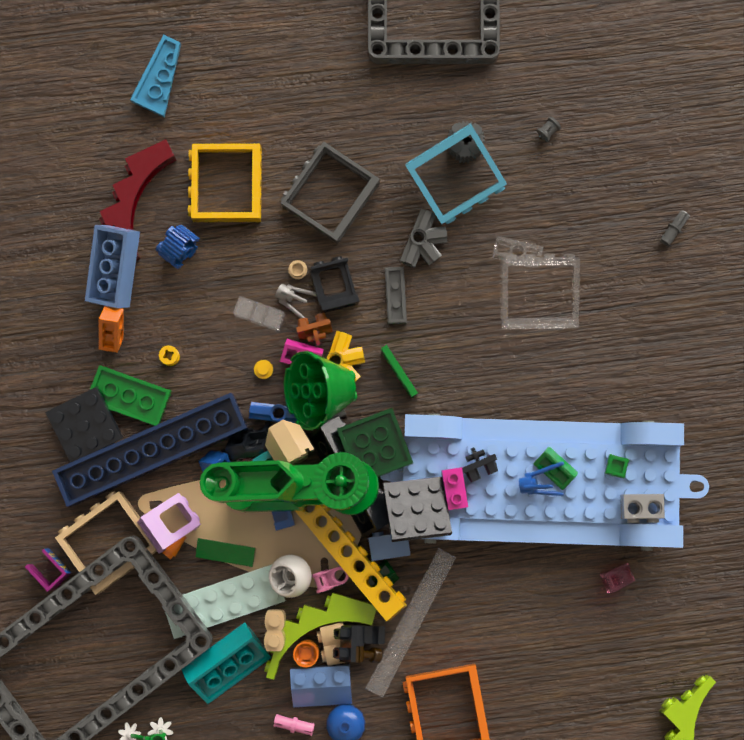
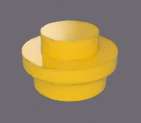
M260 360L254 366V373L260 379H267L273 373V366L267 360Z

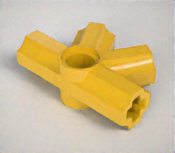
M336 331L327 359L330 360L335 355L341 358L339 365L354 371L356 382L361 376L352 366L365 363L362 347L348 349L352 335Z

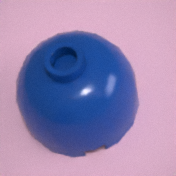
M351 704L336 706L329 713L326 721V729L329 736L333 740L360 739L365 730L363 713Z

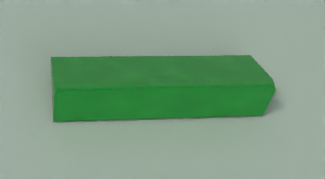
M198 538L197 558L253 567L256 553L255 547Z

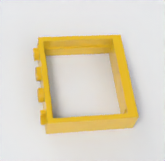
M192 144V150H189V161H192V168L188 170L189 180H192L191 187H188V197L191 198V205H188V216H191L192 221L261 222V145ZM252 152V212H198L199 153Z

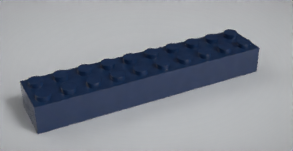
M231 392L57 468L52 472L66 506L73 507L249 429L235 396Z

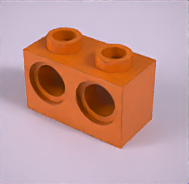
M104 306L99 317V350L118 353L124 339V309Z

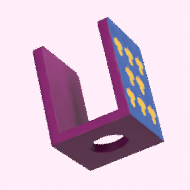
M44 548L42 552L62 574L51 584L33 564H27L25 568L49 592L54 591L72 572L51 549Z

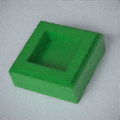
M609 454L604 474L624 479L629 459Z

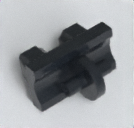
M474 447L470 448L472 454L465 457L466 461L475 460V462L462 467L463 474H466L470 482L481 479L477 468L483 465L487 475L498 471L495 454L480 460L479 457L486 455L484 450L476 452Z

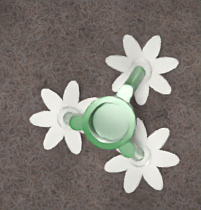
M162 717L159 718L158 725L150 722L153 730L147 733L150 735L149 737L140 735L141 732L135 731L136 723L130 727L126 722L124 724L125 730H118V733L122 735L119 740H167L166 735L173 734V731L168 729L171 722H166L163 725Z

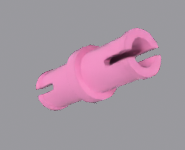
M276 714L274 727L290 730L291 733L299 732L312 736L315 723L301 721L297 717L289 718Z

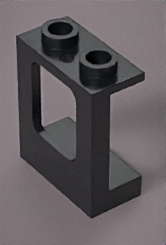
M342 256L331 259V262L324 263V261H319L310 267V274L321 313H328L359 304V297L355 293L347 264L348 258H342ZM339 268L346 291L332 296H325L319 273Z

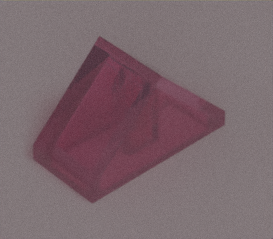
M628 563L600 574L604 586L609 593H614L635 581Z

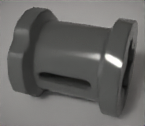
M549 117L548 121L536 130L538 135L546 142L550 140V137L556 131L561 129V125L553 117Z

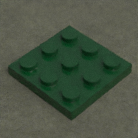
M393 408L337 428L345 452L367 463L375 471L377 477L414 464Z

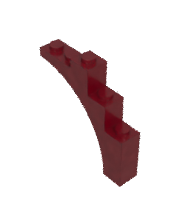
M166 139L125 158L127 162L125 168L130 177L113 184L115 191L112 194L118 203L100 211L102 217L99 219L102 225L134 230L135 211L146 186L162 169L177 161ZM138 252L136 261L140 259Z

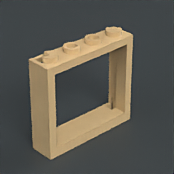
M111 492L105 497L107 499L102 504L96 503L90 508L91 512L87 515L82 514L78 516L72 526L68 527L67 525L58 531L59 535L55 539L79 572L85 566L68 544L66 538L116 501H119L150 546L147 547L152 555L157 552L138 525L137 521L140 519V516L123 492ZM126 562L96 586L92 585L90 588L95 595L100 594L135 567L131 562Z

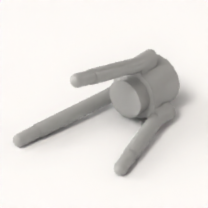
M281 284L275 295L276 298L280 299L279 303L285 305L299 318H305L287 301L291 302L292 299L307 303L306 299L295 295L294 291L316 296V292L297 288L289 284L287 286Z

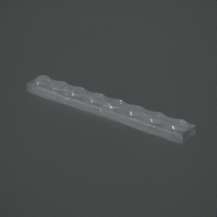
M438 548L386 647L381 662L378 663L366 686V689L382 698L384 697L456 557Z

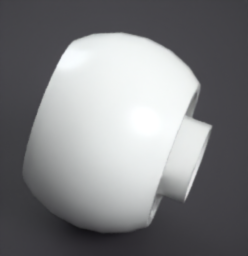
M285 555L278 558L272 564L269 571L271 587L277 594L283 597L293 598L300 596L308 589L311 583L312 573L310 566L303 558L296 555Z

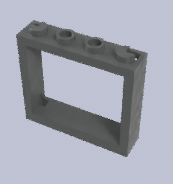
M323 142L321 146L318 145L314 149L312 159L304 163L300 176H295L291 183V189L283 193L281 206L338 244L379 186L380 179ZM325 155H328L368 182L333 233L291 205Z

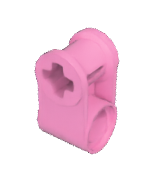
M341 566L312 574V578H314L317 586V593L344 584L349 580V576L345 572L346 577L343 581L336 578L337 570H343Z

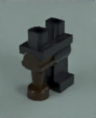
M351 625L334 629V638L340 640V647L333 649V658L339 659L340 662L360 663L367 659L371 663L378 664L381 662L382 650L373 647L367 651L364 650V644H385V626Z

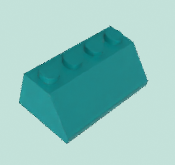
M244 622L181 670L188 685L209 704L271 659V656L256 634Z

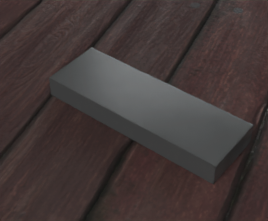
M404 266L385 267L388 325L407 324Z

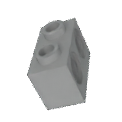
M664 494L620 495L621 519H627V523H639V519H647V523H658L659 519L665 518ZM630 503H634L637 506L635 514H631L628 511ZM650 503H654L657 506L655 514H651L648 511Z

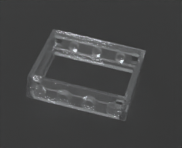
M510 254L505 255V258H501V328H579L580 259L575 257V254H563V257H555V254H544V257H536V254H525L524 258H517V255ZM573 265L572 318H508V266Z

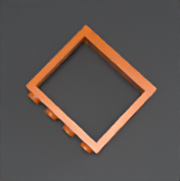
M475 663L406 676V681L403 682L404 693H409L410 701H406L408 713L413 715L414 721H410L412 733H416L417 740H423L413 682L464 672L469 673L480 738L470 740H490Z

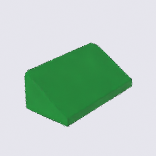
M548 447L533 464L540 470L550 465L564 462L563 466L544 473L561 490H564L577 476L578 472L551 447Z

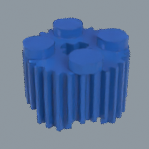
M178 225L176 228L171 226L165 233L167 236L165 240L156 247L159 255L177 269L183 266V260L193 256L198 249L195 244L200 239L183 225Z

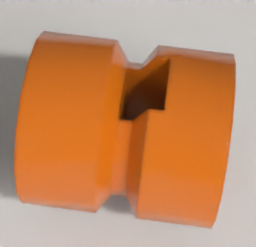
M312 640L301 641L293 651L294 661L301 667H311L319 658V647Z

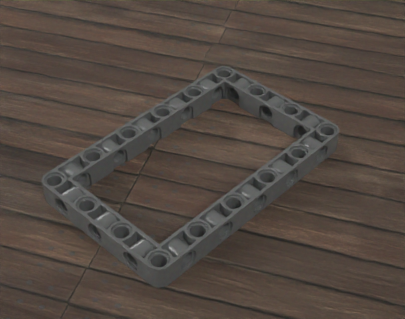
M368 0V56L370 61L375 64H492L498 59L500 50L499 0H480V40H387V0ZM380 13L382 17L377 19L373 15ZM490 13L494 17L489 19L485 16V14ZM375 49H380L382 53L376 55L373 53V51ZM417 49L420 53L413 55L410 51ZM450 49H454L457 53L455 55H451L447 51ZM491 49L494 51V54L488 55L485 50Z
M128 536L122 539L0 632L1 658L91 590L90 587L92 585L96 586L128 561L138 571V576L152 594L154 593L162 603V608L173 623L178 625L187 638L183 643L55 740H74L72 737L74 732L79 734L80 740L91 739L205 652L213 642V636L137 536ZM128 541L134 542V544H135V550H134V551L128 550V548H127V542H128ZM97 565L103 567L104 572L102 575L96 573L95 568ZM151 573L158 574V582L151 581ZM65 589H69L72 592L71 599L65 597ZM175 604L182 606L183 612L181 614H177L174 611ZM34 613H38L40 615V622L34 621ZM198 636L206 638V645H200L197 642ZM2 637H6L9 640L8 646L3 645ZM167 660L174 662V669H169L166 666ZM0 679V724L12 740H45ZM136 684L143 687V693H138L135 690ZM104 708L111 710V717L104 715ZM17 725H22L25 729V732H19L17 729Z

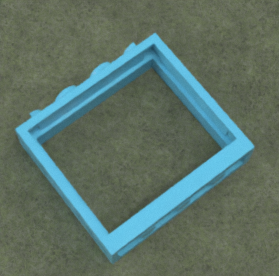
M471 123L405 164L441 224L445 222L446 224L451 223L456 219V215L461 212L462 214L469 212L472 209V205L477 202L482 204L489 199L488 196L493 192L495 194L500 193L505 189L504 186L507 185ZM471 134L497 177L498 182L443 215L415 169Z

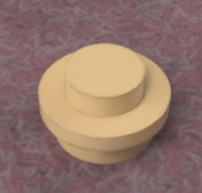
M300 260L293 261L288 268L290 276L294 279L304 278L307 274L306 264Z

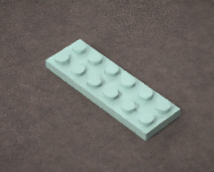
M272 564L183 594V597L207 628L286 601L285 597L280 596L273 590L269 582V571ZM179 604L174 605V611L177 614H181L183 612L182 606ZM166 613L173 638L185 636L180 627L175 625Z

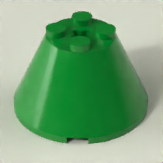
M309 351L298 352L290 359L292 363L290 368H286L284 376L285 401L289 413L294 414L297 419L295 423L300 425L302 429L316 430L357 400L356 375L354 371H350Z

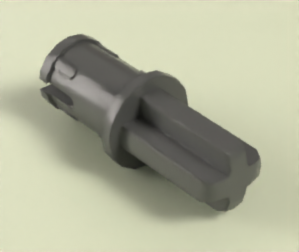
M681 210L674 221L668 224L669 228L660 238V241L670 247L675 237L682 232L681 229L690 218V215Z

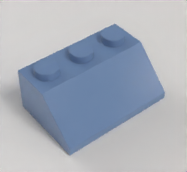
M350 664L320 665L307 668L291 667L290 680L293 707L352 704Z

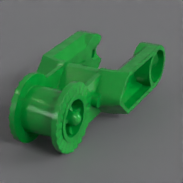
M340 452L329 455L319 464L292 465L291 463L279 460L211 464L201 475L200 489L208 499L218 503H226L232 509L245 513L303 511L309 505H326L342 514L356 515L366 511L374 503L379 491V482L375 471L367 463L352 454ZM222 480L226 481V486L224 488H220L219 483Z

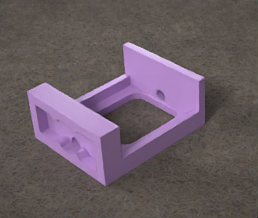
M179 493L149 511L137 521L159 554L191 531H195L201 525L198 515L191 511L187 499ZM176 504L188 521V524L175 533H170L160 519V514Z

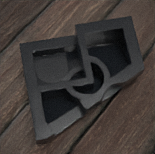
M266 421L265 426L258 430H254L252 427L231 437L225 447L230 459L255 457L266 452L268 449L265 443L268 428L272 426L271 422Z

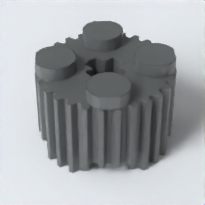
M464 121L462 123H455L451 130H449L447 138L470 123L468 121L466 123ZM476 123L472 124L484 144L485 136H483L482 128ZM471 134L447 150L450 152L449 155H452V158H456V161L458 160L459 163L463 162V164L465 162L468 164L473 159L476 160L481 154ZM463 140H467L468 145H464Z

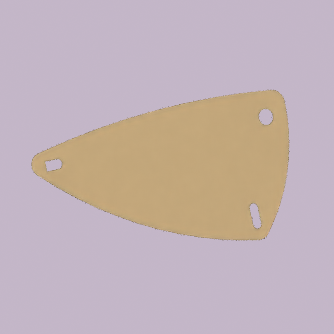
M200 480L144 494L138 501L139 509L146 514L153 510L150 509L149 501L165 502L177 493L184 496L189 503L191 511L198 515L201 524L195 531L193 530L185 535L187 538L184 542L197 548L198 538L255 547L256 553L253 567L228 563L248 572L271 565L278 558L285 555H296L303 558L310 566L312 574L321 572L320 561L322 558L328 559L329 570L340 566L295 511H292L296 525L276 531L272 512L245 513L232 509L226 503L212 501L202 493ZM225 480L220 481V488L226 486ZM176 504L160 514V519L170 533H175L188 524V521ZM315 505L307 506L308 512H312L315 508ZM330 508V514L333 517L337 516L343 523L341 527L345 532H351L356 539L354 542L358 546L361 533L352 516L342 514ZM325 516L319 519V525L324 527L327 524ZM334 531L331 539L333 542L339 540L340 535L337 531ZM346 546L344 548V555L349 557L352 554V548ZM337 570L336 578L339 579L344 571ZM311 578L309 587L317 588L314 578Z

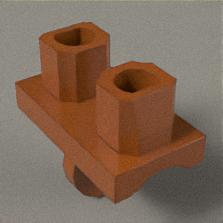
M325 313L317 314L315 316L316 322L309 324L308 318L298 319V327L296 329L300 341L306 339L308 342L316 341L318 346L321 345L319 339L327 338L326 334L333 332L330 319H327Z

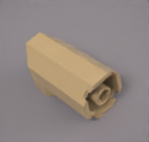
M281 420L268 428L265 446L273 460L298 465L308 458L309 450L311 452L314 451L309 438L300 425Z

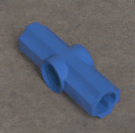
M251 402L249 419L277 423L281 420L292 423L297 421L294 414L289 413L287 406ZM277 409L284 410V416L280 419L274 417V412Z

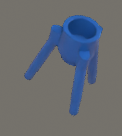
M564 462L550 465L532 473H525V477L519 478L520 492L522 494L528 493V495L563 496V492L538 490L551 489L553 485H538L537 479L533 477L563 466Z

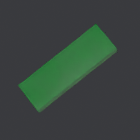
M387 345L382 347L381 353L410 398L417 396L418 392Z

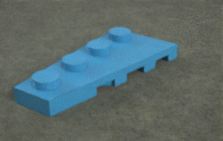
M163 34L130 99L132 103L164 118L181 48L179 41Z

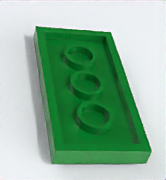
M101 365L98 367L90 388L98 386L109 410L154 426L160 424L172 393L171 390Z

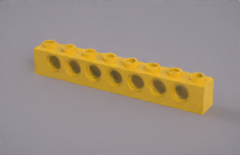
M315 505L312 512H308L307 507L303 511H295L386 621H390L407 606L404 602L406 598L400 591L396 593L391 587L394 585L387 576L383 577L379 572L381 568L375 561L371 562L366 557L368 555L367 551L361 545L358 547L354 542L356 539L351 532H345L341 527L343 525L341 520L337 516L333 517L330 514V507ZM325 516L327 518V524L324 527H321L319 525V519ZM334 531H337L340 535L339 540L333 542L331 539ZM346 546L352 548V554L349 557L344 555V548ZM359 561L365 564L362 572L356 569V564ZM371 576L377 578V585L375 587L369 585L368 581ZM384 591L390 594V600L386 603L381 599V594Z

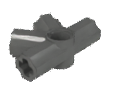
M420 209L400 262L404 265L415 268L419 256H421L429 266L442 256L434 245L447 243V231L445 226L431 228L436 216L433 212ZM419 234L422 237V242H416L413 239V235Z

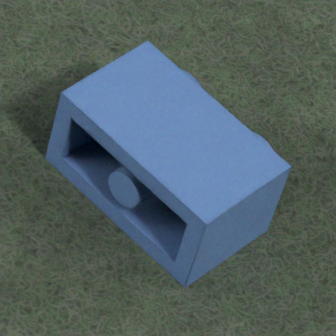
M384 532L372 533V537L368 538L372 561L410 555L408 540L392 542L391 535H384Z

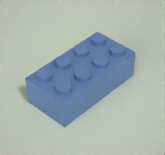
M95 225L85 301L113 308L130 307L139 231L109 225Z

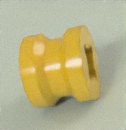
M164 346L159 352V359L167 366H174L179 362L180 354L173 346Z

